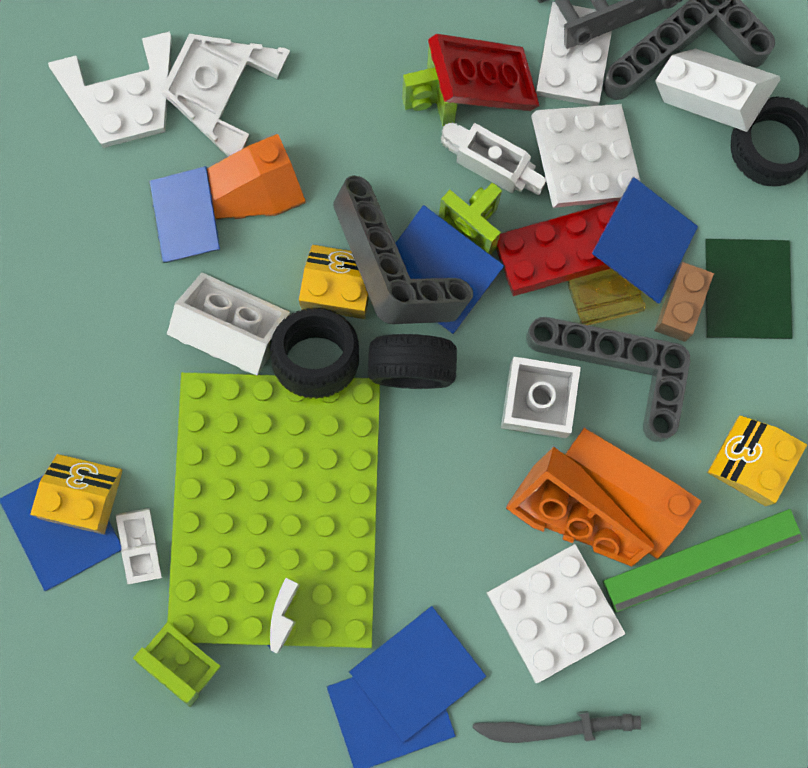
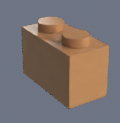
M682 262L672 278L654 331L683 342L689 339L694 333L714 273Z

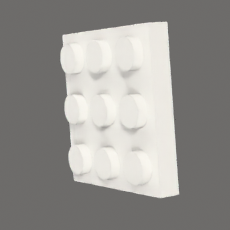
M622 104L536 110L531 115L553 208L620 201L632 177L640 181Z
M576 544L486 593L536 684L625 635L622 626Z

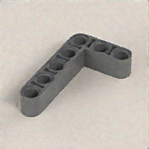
M689 0L611 65L605 77L603 89L611 99L621 100L626 98L661 69L672 55L680 53L708 28L722 40L743 64L751 67H759L766 61L774 49L775 38L741 0H716L720 4L718 6L712 5L708 0ZM684 18L693 19L697 25H689L685 22ZM729 21L737 22L741 29L732 27ZM660 38H669L672 40L673 45L664 44ZM751 44L760 46L763 52L755 51ZM645 57L649 60L650 64L643 65L636 58ZM613 77H622L627 84L619 85L614 82Z
M352 175L347 177L334 199L333 207L377 316L388 324L456 321L473 298V290L470 285L459 278L410 279L372 186L366 179L360 176Z
M539 317L531 323L526 334V341L528 346L534 351L652 375L643 422L645 436L651 441L662 442L677 432L690 366V354L683 345L550 317ZM537 328L547 329L551 339L546 342L539 341L534 335V330ZM570 334L578 335L582 339L583 346L581 348L571 347L567 342V336ZM601 341L611 342L614 345L615 353L613 355L604 354L600 350L599 343ZM633 348H642L647 354V360L645 362L637 361L632 354ZM665 355H675L679 360V368L669 367L665 362ZM660 386H668L672 389L674 393L672 401L664 400L660 396ZM655 418H662L667 422V433H659L655 430L653 426Z

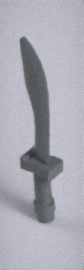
M584 711L577 713L581 721L549 726H535L516 722L474 723L473 729L491 740L506 743L540 741L583 734L585 741L596 740L592 732L622 729L623 731L641 730V716L622 714V716L591 719L589 718V712Z

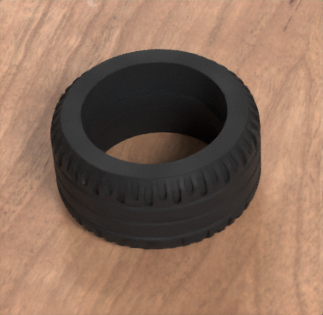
M770 97L748 132L737 128L733 129L730 141L732 158L740 172H743V175L748 179L766 186H781L796 181L808 170V108L803 104H799V101L790 100L788 97ZM761 121H777L786 125L792 130L798 140V159L791 163L779 164L762 157L752 142V126Z
M325 308L298 310L296 313L288 315L286 319L284 318L273 333L270 344L273 371L281 385L290 392H293V394H297L300 397L304 396V398L309 397L310 399L312 397L315 399L325 396L329 397L334 395V393L342 391L353 380L359 366L358 336L349 321L335 311L332 312ZM308 338L328 339L337 344L343 351L336 362L320 369L303 368L292 362L287 356L293 346Z
M391 334L376 337L370 342L368 377L375 384L396 388L435 389L448 387L456 379L457 347L451 340L430 335Z

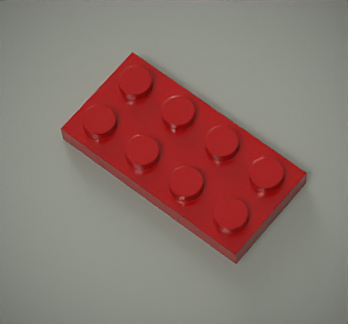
M435 34L428 39L431 58L435 65L444 102L532 111L540 106L523 47L444 34Z
M618 201L500 233L496 251L500 262L504 265L503 270L512 295L517 296L611 269L594 256L592 252L615 211Z

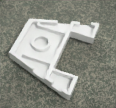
M170 31L142 38L149 70L85 86L77 56L48 63L52 73L103 148L166 132L168 99L161 93V89L171 68L170 54L173 40Z
M189 34L161 89V93L229 157L243 149L249 138L248 133L220 120L246 65L278 79L290 54V50L278 47V49L262 47L261 44L250 43V45L233 43L228 39Z

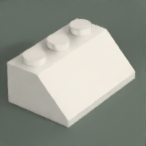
M695 48L672 55L655 82L664 103L748 132L779 83L780 76Z
M201 273L175 303L167 335L178 339L184 344L200 349L212 357L233 364L243 371L258 375L271 356L270 344L276 327L284 318L286 319L290 315V312Z

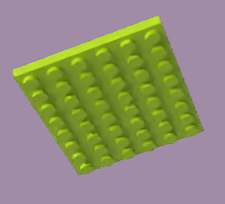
M181 372L167 622L192 643L270 645V627L275 602L285 578H288L300 586L284 614L285 617L296 623L283 646L372 648L380 404L379 384L373 383L370 378H353L350 384L344 387L342 391H339V393H334V395L329 397L325 396L318 399L312 397L310 399L309 397H300L290 392L281 385L275 375Z

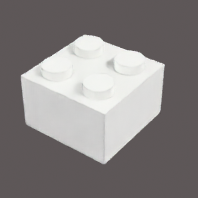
M513 357L510 363L501 428L567 438L572 432L581 367Z

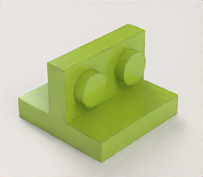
M428 47L427 69L403 74L402 99L405 110L413 108L415 111H421L436 103L443 127L448 123L453 122L455 124L458 103L444 102L435 65L431 58V50Z
M493 182L485 190L480 187L470 198L468 203L471 205L469 206L449 189L441 198L439 217L491 255L496 250L501 232L487 220L497 210L502 190Z
M168 622L145 649L141 647L133 657L137 664L189 707L194 704L199 697L198 694L221 668L219 664Z

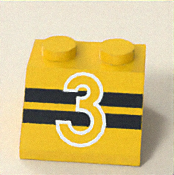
M312 245L304 268L299 295L301 309L325 308L332 312L335 311L342 316L365 319L369 295L352 252Z
M738 416L707 473L764 506L775 504L807 444L778 427Z
M57 454L39 482L30 515L40 520L105 535L123 470Z

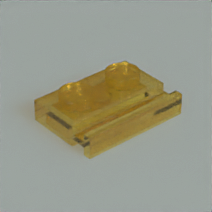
M613 269L568 281L569 291L576 313L579 316L580 324L591 325L645 311L646 305L642 300L641 290Z

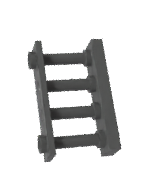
M538 0L539 3H542V2L546 1V0ZM554 0L567 21L564 24V46L566 49L576 45H583L595 37L660 10L672 8L682 2V0H622L609 6L606 0H590L596 11L580 18L569 0Z

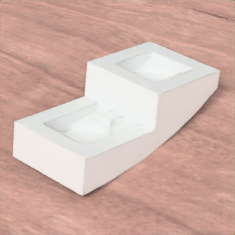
M150 508L116 514L127 584L162 578Z
M285 578L272 614L270 647L271 651L275 653H280L296 623L284 616L300 586L288 578Z

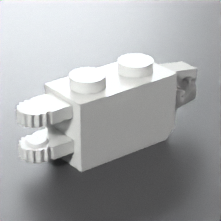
M453 122L443 126L441 143H443L445 148H449V151L457 155L456 163L510 193H513L514 190L522 192L523 188L539 195L547 182L546 178L534 171L536 166L530 162L531 156L525 150L476 123L473 124L470 130L461 125L457 126V123L454 124Z

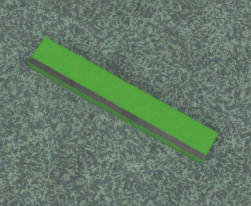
M791 509L603 580V584L616 613L803 541Z

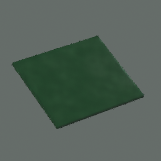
M705 239L706 271L714 273L706 295L707 338L792 339L790 240Z

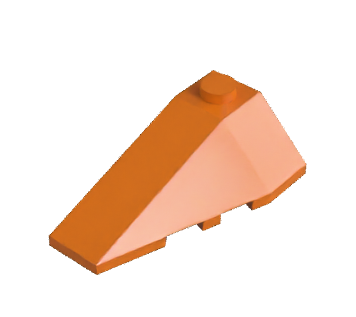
M278 134L251 144L207 168L215 219L232 217L242 219L246 218V216L255 215L276 216L306 203L291 161Z
M586 428L582 429L565 454L580 465L654 544V549L648 554L656 559L662 555L684 529L702 502L672 480Z
M555 447L549 450L532 467L506 507L507 510L532 528L542 532L547 528L562 534V539L573 543L575 539L592 546L594 552L631 567L654 549V544L584 469Z

